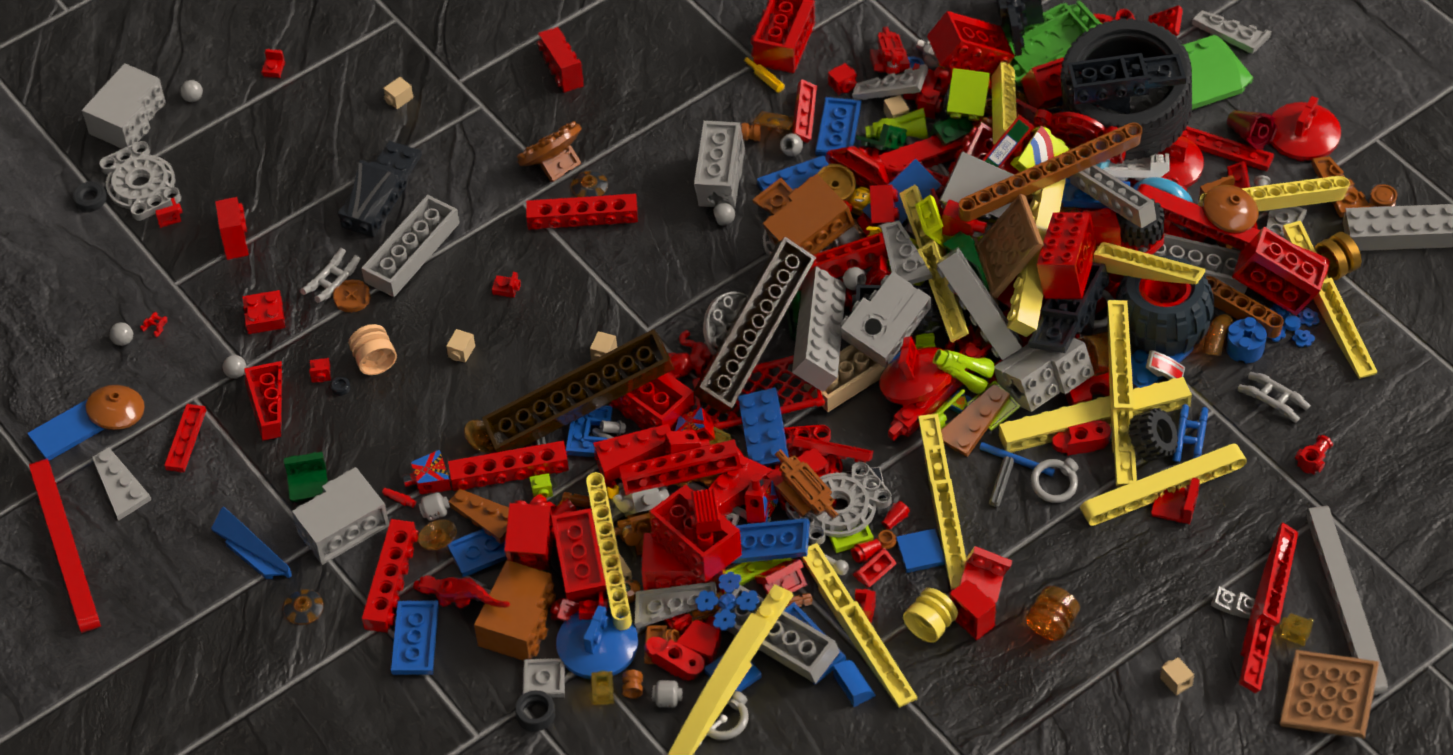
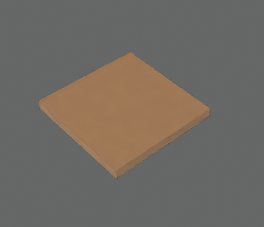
M1023 194L1017 196L975 245L991 294L996 298L1000 296L1044 246L1026 196Z
M1296 650L1280 725L1283 727L1365 738L1379 661Z

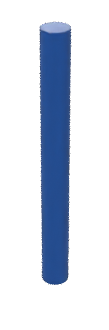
M983 442L979 448L1001 458L1005 456L1012 457L1014 459L1013 462L1033 470L1039 464ZM1049 467L1041 473L1053 476L1055 469Z

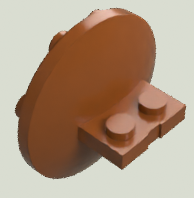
M573 121L559 128V131L538 140V143L529 146L524 152L517 155L519 166L540 164L550 182L557 180L564 173L581 164L571 147L572 142L582 129L581 126Z

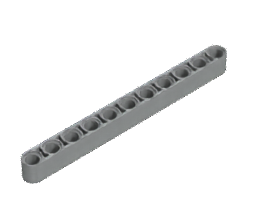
M1328 505L1307 508L1308 524L1352 658L1379 661L1373 695L1387 693V680Z

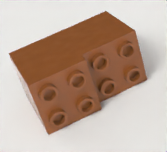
M818 174L808 178L799 188H795L788 195L790 203L782 206L777 213L769 216L763 223L768 237L774 246L784 237H787L812 255L822 251L855 225L849 207Z
M507 560L489 595L499 601H508L510 606L507 608H496L485 603L474 627L479 647L524 661L537 656L540 648L539 644L541 640L546 638L548 629L545 622L548 616V608L555 602L556 594L554 593L551 573Z

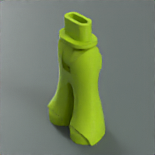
M924 108L900 117L884 118L874 122L873 126L865 127L866 137L875 138V140L880 139L883 124L907 129V136L917 137L922 140L928 138Z
M938 349L932 360L939 369L951 374L952 377L961 381L975 394L982 393L986 389L988 382L984 378L965 371V368L979 373L986 378H991L994 373V363L990 359L972 358L950 350L943 351Z

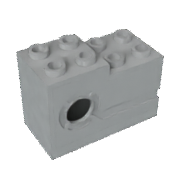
M124 64L82 109L89 134L122 149L138 142L150 129L148 121L153 118L154 114L165 103L160 80L158 77Z
M703 122L694 181L699 206L715 207L719 203H728L733 208L736 206L739 180H741L745 153L740 123Z
M962 152L957 159L938 203L942 204L941 208L945 209L949 199L959 203L962 198L1011 177L1013 174ZM1011 203L980 217L986 220L991 218L997 221Z
M893 271L889 276L886 275L883 278L881 288L878 291L875 290L870 296L869 300L871 301L865 298L861 302L857 301L852 308V314L849 317L846 316L840 324L842 326V339L884 368H887L899 352L904 337H909L931 308V297L920 289H916L911 283Z
M1075 338L1072 340L1066 353L1029 348L1028 343L994 366V373L998 384L1006 392L1010 393V396L1022 408L1030 412L1058 393H1068L1094 375L1085 342Z
M356 467L322 486L323 494L317 495L311 501L298 506L292 511L298 534L309 549H312L321 565L389 526L385 503Z

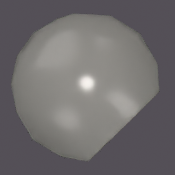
M194 80L184 82L180 90L181 96L188 102L199 100L203 92L202 86Z
M787 134L782 138L780 148L785 155L796 156L801 152L803 142L796 134Z
M719 203L713 209L718 225H729L735 218V210L728 203Z
M853 267L844 273V285L851 291H856V285L866 284V274L862 269Z
M119 322L112 326L109 336L114 344L124 346L133 339V331L128 324Z
M231 355L224 360L222 368L227 377L238 379L244 375V368H247L242 357Z

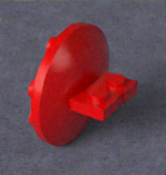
M1311 96L1308 102H1295L1284 105L1272 114L1275 118L1274 123L1277 125V131L1271 144L1280 154L1298 161L1325 157L1336 149L1341 137L1339 121L1329 110L1317 105L1318 98Z
M1180 136L1170 147H1166L1164 151L1158 152L1163 157H1165V153L1169 154V171L1163 175L1164 177L1174 176L1178 178L1181 186L1185 188L1190 187L1200 178L1203 171L1204 158L1199 147L1191 140Z
M911 336L904 337L903 344L900 347V356L885 368L880 377L879 385L884 397L891 402L907 406L911 403L927 402L930 397L950 384L952 375L942 371L932 362L937 350L941 348L923 347L917 349Z

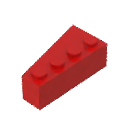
M555 27L538 33V48L540 51H543L545 62H549V69L551 74L556 76L557 86H561L564 93L583 87L581 61L576 59V53L572 52L570 44L566 43V39L560 29Z
M282 361L244 368L245 385L262 441L281 437Z
M669 424L593 443L594 457L599 471L604 477L605 486L610 485L611 481L617 478L622 479L619 466L664 456L665 432L671 431Z

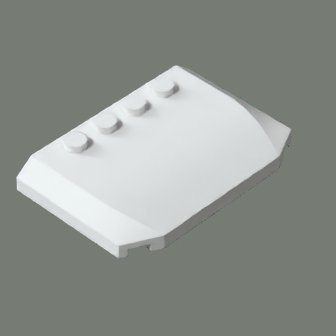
M1165 153V157L1162 154L1150 155V157H1143L1139 160L1129 161V159H1125L1119 165L1110 162L1109 167H1105L1103 170L1121 181H1125L1127 178H1135L1136 181H1140L1149 177H1162L1169 171V154Z

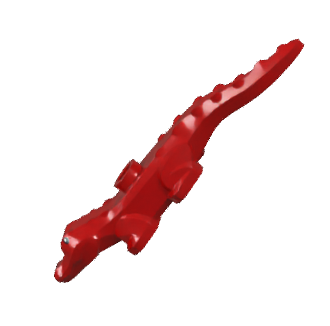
M427 575L421 577L420 580L415 581L413 584V588L420 593L427 595L430 593L435 594L439 600V605L442 607L455 602L458 608H462L469 604L470 599H479L487 605L496 608H507L510 606L508 601H499L492 598L470 577H463L462 579L448 577L436 580L434 577Z

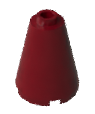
M1234 110L1227 118L1228 126L1256 149L1265 148L1263 147L1264 145L1270 144L1277 131V125L1274 123L1275 118L1267 113Z

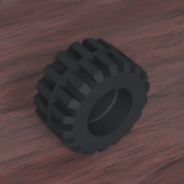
M1151 199L1154 201L1156 220L1143 228L1138 227L1116 213L1122 242H1128L1130 246L1136 245V247L1144 245V247H1147L1148 244L1153 245L1156 243V240L1161 238L1164 232V210L1158 202L1155 203V200Z
M1154 408L1137 414L1130 420V441L1140 458L1142 457L1143 460L1151 462L1175 453L1178 446L1177 429L1166 411Z

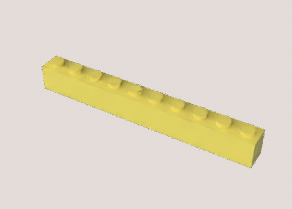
M1066 178L1032 193L1033 200L1029 207L1042 242H1044L1052 213L1060 212ZM1041 249L1017 275V279L1014 282V295L1010 301L1012 304L1011 310L1007 316V328L1025 337L1037 330L1043 300V291L1037 268Z
M1184 377L1173 378L1162 383H1154L1150 386L1133 389V416L1154 408L1170 412L1181 409L1183 404L1190 406L1192 394ZM1110 396L1099 397L1092 401L1080 402L1076 405L1061 407L1049 412L1045 411L1034 416H1025L1014 421H1006L1003 424H999V438L1005 451L1012 453L1050 443L1057 433L1068 431L1070 426L1102 420L1111 427Z

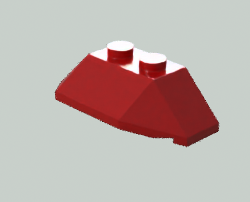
M851 146L829 150L826 153V161L828 163L847 167L853 173L856 180L868 187L890 184L885 164L879 158H873L868 155L862 148Z

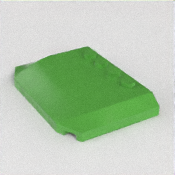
M1076 1L1077 4L1067 6V3L1059 4L1043 13L1044 23L1027 25L1028 28H1024L1025 48H1022V56H1015L1009 63L1015 70V84L1017 86L1023 87L1020 80L1031 68L1063 58L1067 54V50L1071 48V44L1079 36H1082L1088 29L1101 24L1081 1ZM1007 38L1009 45L1014 53L1012 39Z
M1213 35L1184 44L1192 66V109L1241 94L1245 87L1252 83V75L1221 37Z

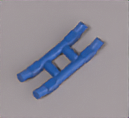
M1187 404L1182 405L1177 429L1178 446L1175 453H1173V462L1180 463L1183 443L1195 445L1193 459L1202 455L1208 408H1201L1199 422L1187 420L1189 406ZM1185 429H1198L1197 436H1185Z

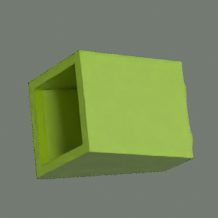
M953 68L947 115L955 119L969 117L968 120L971 121L983 119L990 73Z

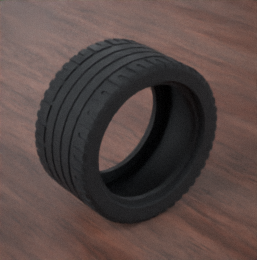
M1128 18V20L1116 19L1111 20V22L1107 21L1103 22V24H1098L1096 27L1088 29L1087 32L1085 31L1082 36H1079L1071 44V48L1067 50V54L1064 56L1061 68L1063 112L1086 115L1095 119L1106 128L1109 126L1120 128L1129 123H1137L1142 127L1140 144L1126 151L1124 161L1125 159H1129V161L1139 160L1143 157L1147 158L1150 155H1156L1159 151L1162 152L1166 147L1168 148L1172 143H1175L1178 137L1183 134L1190 121L1192 111V66L1189 54L1184 45H1182V42L1174 34H1171L1169 30H1165L1164 27L1158 26V24L1150 23V21ZM1142 53L1143 58L1172 54L1180 55L1186 76V84L1171 86L1160 102L1145 111L1133 114L1112 113L1090 103L1074 104L1073 98L1068 95L1069 85L1065 83L1068 63ZM1075 134L1076 136H1078V137H1080V138H1084V137L1081 136V135Z

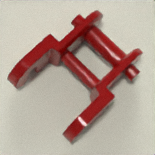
M154 312L149 319H145L143 322L144 326L141 325L140 329L145 331L153 324L157 326L154 336L158 337L163 331V326L167 323V317H159L158 313Z

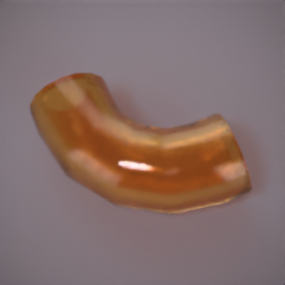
M1218 315L1211 322L1205 337L1203 353L1221 355L1228 328L1233 323L1229 315Z

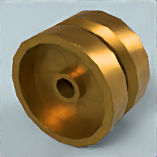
M829 164L823 167L818 172V175L842 200L848 202L856 186L853 173L847 167L840 164Z
M1338 232L1315 246L1316 253L1328 258L1331 262L1327 272L1328 278L1338 280L1361 266L1360 251L1354 240L1344 232Z

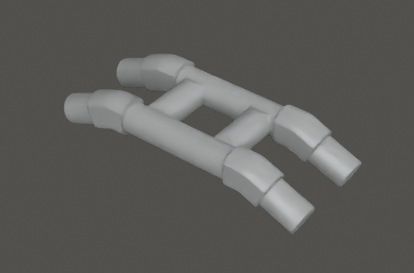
M340 247L336 255L329 261L330 263L317 277L300 289L301 294L311 293L318 288V285H321L326 289L315 297V301L320 303L323 300L329 299L333 295L334 289L337 286L339 287L355 271L361 258L354 255L344 271L337 268L346 250ZM330 272L338 276L333 283L325 280Z
M1250 372L1248 375L1250 380L1265 385L1261 391L1253 386L1242 384L1238 386V392L1256 397L1279 410L1280 413L1294 423L1300 417L1284 403L1290 398V400L1305 411L1311 406L1299 393L1291 391L1265 374ZM1272 389L1282 394L1278 400L1268 396Z

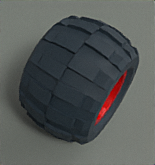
M1168 255L1160 256L1162 258L1192 265L1190 261L1184 258L1180 259ZM1205 275L1201 277L1197 284L1174 283L1124 276L1116 293V300L1127 301L1130 343L1137 350L1142 349L1146 351V354L1153 350L1166 356H1175V354L1186 353L1192 350V347L1195 344H1199L1207 334L1213 319L1214 297Z

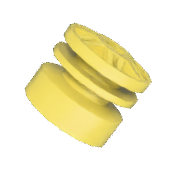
M926 588L916 598V602L911 604L904 612L903 619L913 634L926 642L934 643L945 632V628L949 627L952 621L957 618L958 611L954 603L945 594L934 588Z

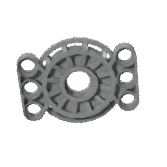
M143 141L123 148L104 157L100 161L102 172L109 174L106 181V189L110 199L120 207L130 209L135 220H144L156 214L155 210L172 206L171 198H168V195L172 193L177 194L174 197L176 204L181 200L179 189L174 187L175 174L171 165L160 157L149 155L148 144ZM140 148H145V151L141 153L136 152ZM129 156L127 160H121V157ZM108 163H112V164H113V165H112L111 167H109V168H105V167H104V166H105L106 164H108ZM138 177L149 179L144 185H132L133 181ZM155 201L160 202V204L157 206L151 205ZM138 209H143V210H144V211H143L142 213H140V214H136V213H135V211L138 210Z
M857 462L852 466V475L832 473L820 477L832 491L830 496L833 499L842 498L848 503V507L845 509L835 510L839 515L834 520L826 512L815 515L811 511L801 518L796 511L789 509L791 505L786 502V514L791 520L808 518L811 521L808 542L812 545L815 543L821 545L825 541V535L832 537L851 536L866 528L873 520L876 507L887 508L891 505V492L866 463ZM857 469H864L866 473L859 475L855 471ZM869 482H874L877 484V486L874 488H869L866 486V484ZM881 495L888 497L886 501H879L877 498ZM868 512L871 513L870 516L868 517V519L865 520V518L867 517ZM819 532L822 536L820 538H813L811 534Z

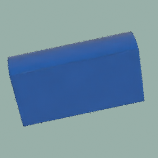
M842 661L833 665L834 677L853 707L875 697L874 692L853 661Z

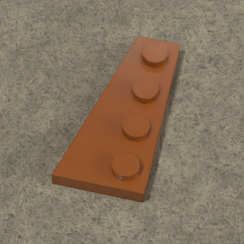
M1330 156L1312 160L1311 164L1318 178L1345 177L1343 170ZM1348 179L1350 185L1344 199L1332 202L1339 217H1344L1345 208L1375 207L1372 203H1368L1365 200L1366 196L1361 191L1358 192L1351 179Z
M779 178L752 200L754 204L774 215L782 206L790 203L788 195L793 190L782 178Z
M993 384L941 429L943 444L968 457L1010 398V393Z
M459 489L448 501L450 507L464 518L472 520L475 526H480L486 534L495 537L496 541L502 544L506 539L509 508Z

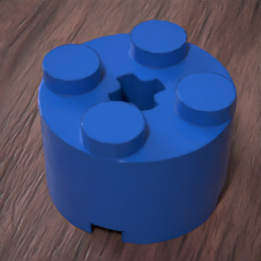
M1252 317L1232 323L1228 328L1227 354L1233 360L1245 361V363H1253L1259 360L1265 349L1267 337L1265 328Z

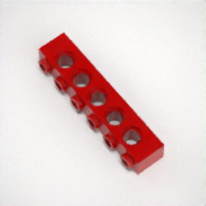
M636 194L526 201L528 229L638 222Z
M883 232L814 254L813 256L816 259L807 275L817 266L821 270L827 271L832 277L838 278L844 276V273L849 268L858 267L864 270L873 266L880 255L887 257L888 260L889 257Z
M734 439L619 466L625 494L629 495L635 492L740 469L741 463Z
M564 441L448 461L453 491L484 487L496 483L501 484L513 480H523L542 474L569 471Z
M395 519L390 521L362 616L364 630L388 633L390 625L394 623V610L398 605L399 592L403 591V578L409 571V558L413 557V543L417 542L418 530L415 529L414 522Z

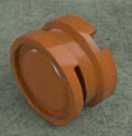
M1377 185L1372 189L1369 203H1372L1375 207L1395 206L1397 192L1389 185Z

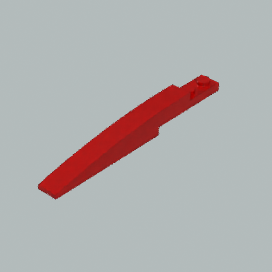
M1283 522L1278 528L1260 581L1241 652L1244 662L1239 684L1255 694L1261 690L1273 630L1280 622L1298 532Z

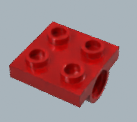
M1179 5L1168 8L1167 10L1150 15L1148 21L1158 24V26L1164 27L1165 30H1169L1171 34L1178 36L1183 9Z

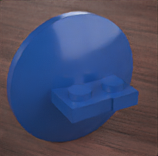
M598 606L592 619H579L578 611L571 615L570 619L561 626L557 635V652L565 667L573 674L594 680L608 678L623 671L633 661L638 649L637 631L633 623L627 630L616 629L613 623L611 608L609 607L608 611H606L605 607Z

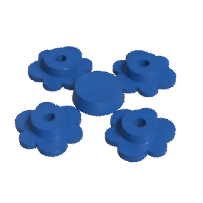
M1273 304L1270 310L1282 316L1284 326H1282L1281 334L1277 338H1271V340L1278 342L1280 338H1285V331L1287 329L1295 331L1292 339L1296 341L1298 347H1303L1304 345L1307 347L1311 346V343L1315 341V336L1310 334L1308 330L1302 331L1298 329L1301 324H1306L1307 326L1318 324V313L1313 312L1310 308H1306L1298 313V318L1290 315L1291 312L1283 307Z
M732 571L719 577V588L724 589L727 594L722 595L718 600L713 591H701L699 597L695 599L699 611H705L706 609L711 611L713 606L719 603L723 610L721 613L715 614L713 625L716 628H721L722 631L735 626L736 622L734 619L736 615L730 611L736 607V604L740 606L742 611L746 609L754 611L756 605L760 602L756 591L753 590L749 592L743 591L737 599L733 594H730L734 589L740 587L739 582L741 581V576L734 574Z

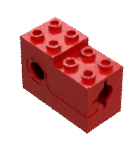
M644 533L642 555L644 590L715 582L716 589L720 595L725 594L724 589L719 588V577L725 574V568L705 582L700 577H696L688 566L682 565L674 554H669L660 542L654 541L651 533Z

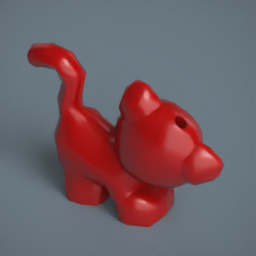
M689 330L682 332L678 340L682 346L692 348L691 354L689 355L684 352L668 353L675 368L668 373L677 380L680 377L687 376L692 370H696V376L701 378L705 371L703 369L704 365L708 366L713 357L705 343L686 339L691 335Z

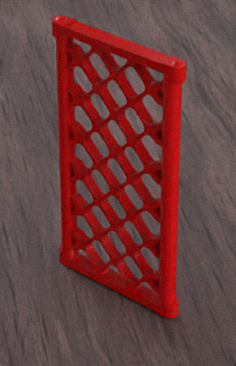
M794 355L757 364L747 382L754 386L749 391L743 389L741 391L743 394L753 393L756 388L766 390L771 389L775 383L783 385L778 391V398L785 400L783 406L780 407L781 414L825 405L821 390L787 370L789 364H793ZM778 367L781 370L775 377L769 375L770 369ZM760 372L762 375L758 381L750 379L753 373ZM784 373L791 375L786 382L779 380ZM700 377L693 379L692 383L694 389L697 383L699 382ZM765 378L772 380L767 387L760 384ZM795 378L801 380L797 387L789 385ZM804 384H809L812 387L808 392L800 391ZM786 388L793 390L789 397L781 395ZM817 389L818 397L812 398L810 396L811 393ZM796 394L804 396L802 401L794 403L792 398ZM695 396L696 405L702 408L701 402L704 401ZM736 400L735 404L737 406L733 411L726 412L729 416L725 421L719 422L717 419L721 414L719 411L714 416L709 415L713 421L714 431L743 424L742 416L738 417L736 415L740 409L739 401ZM708 405L704 410L708 412L711 406Z

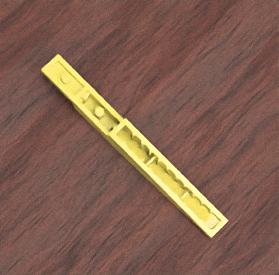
M913 185L899 194L919 247L917 249L918 253L933 276L928 281L951 342H954L969 334L957 293L953 294L950 291L948 280L946 277L942 278L937 271L938 261L945 254L943 248L923 231L915 204L923 200L919 188Z
M1301 221L1283 225L1282 230L1289 242L1316 253ZM1326 275L1321 291L1313 300L1358 378L1361 379L1377 374L1373 361L1333 279L1328 278Z
M1102 242L1100 246H1097L1093 260L1095 263L1105 264L1106 270L1109 273L1174 283L1197 284L1206 272L1204 268Z
M1108 300V357L1112 451L1115 460L1116 487H1122L1137 481L1135 450L1129 437L1130 420L1133 418L1134 401L1127 301Z
M938 414L919 416L918 421L925 453L924 459L950 588L953 590L960 585L966 562L952 481L949 476Z
M815 543L809 546L808 555L801 557V559L818 584V590L863 659L899 708L916 700V694L857 601L854 602L819 545Z
M774 584L756 613L749 615L705 686L668 755L694 754L752 666L750 663L751 659L793 597L792 592Z

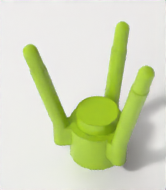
M962 389L952 399L951 397L948 398V400L945 401L933 413L938 414L941 429H943L947 425L945 424L947 418L943 412L946 409H948L965 392V390Z

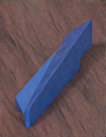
M224 506L221 508L211 529L214 533L226 539L225 543L229 549L265 579H273V576L285 575L287 578L292 576L290 567Z

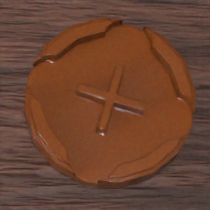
M355 279L342 282V285L337 286L333 292V299L337 308L350 313L365 308L371 298L369 287L364 282Z

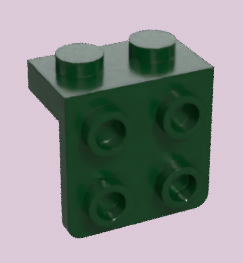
M949 117L946 121L940 120L936 122L928 138L937 135L945 147L963 138L966 134L969 135L974 126L968 120V117H961V119Z
M883 124L879 141L857 135L855 139L860 140L859 144L893 151L903 147L907 138V129Z
M313 452L284 458L291 502L312 500L317 495L324 493L322 486L328 482L323 452Z

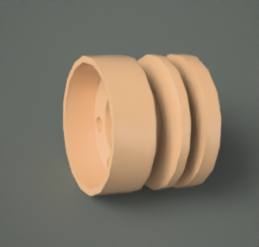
M373 324L361 327L349 339V348L356 359L360 371L364 374L377 375L391 368L397 359L396 351L390 342L387 332L380 325Z

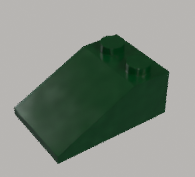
M959 231L943 243L946 255L958 247L990 293L979 260V254L974 246V239L970 235Z

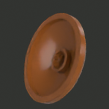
M1218 185L1211 188L1203 199V210L1206 217L1212 224L1224 231L1231 233L1245 232L1251 229L1258 219L1259 211L1255 200L1250 194L1239 187Z
M108 385L97 389L88 397L86 413L88 418L97 426L112 430L124 429L134 425L141 419L144 413V401L141 395L132 388L122 385Z

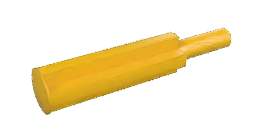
M748 57L745 58L744 61L755 70L754 73L777 93L784 89V84L762 65H756Z

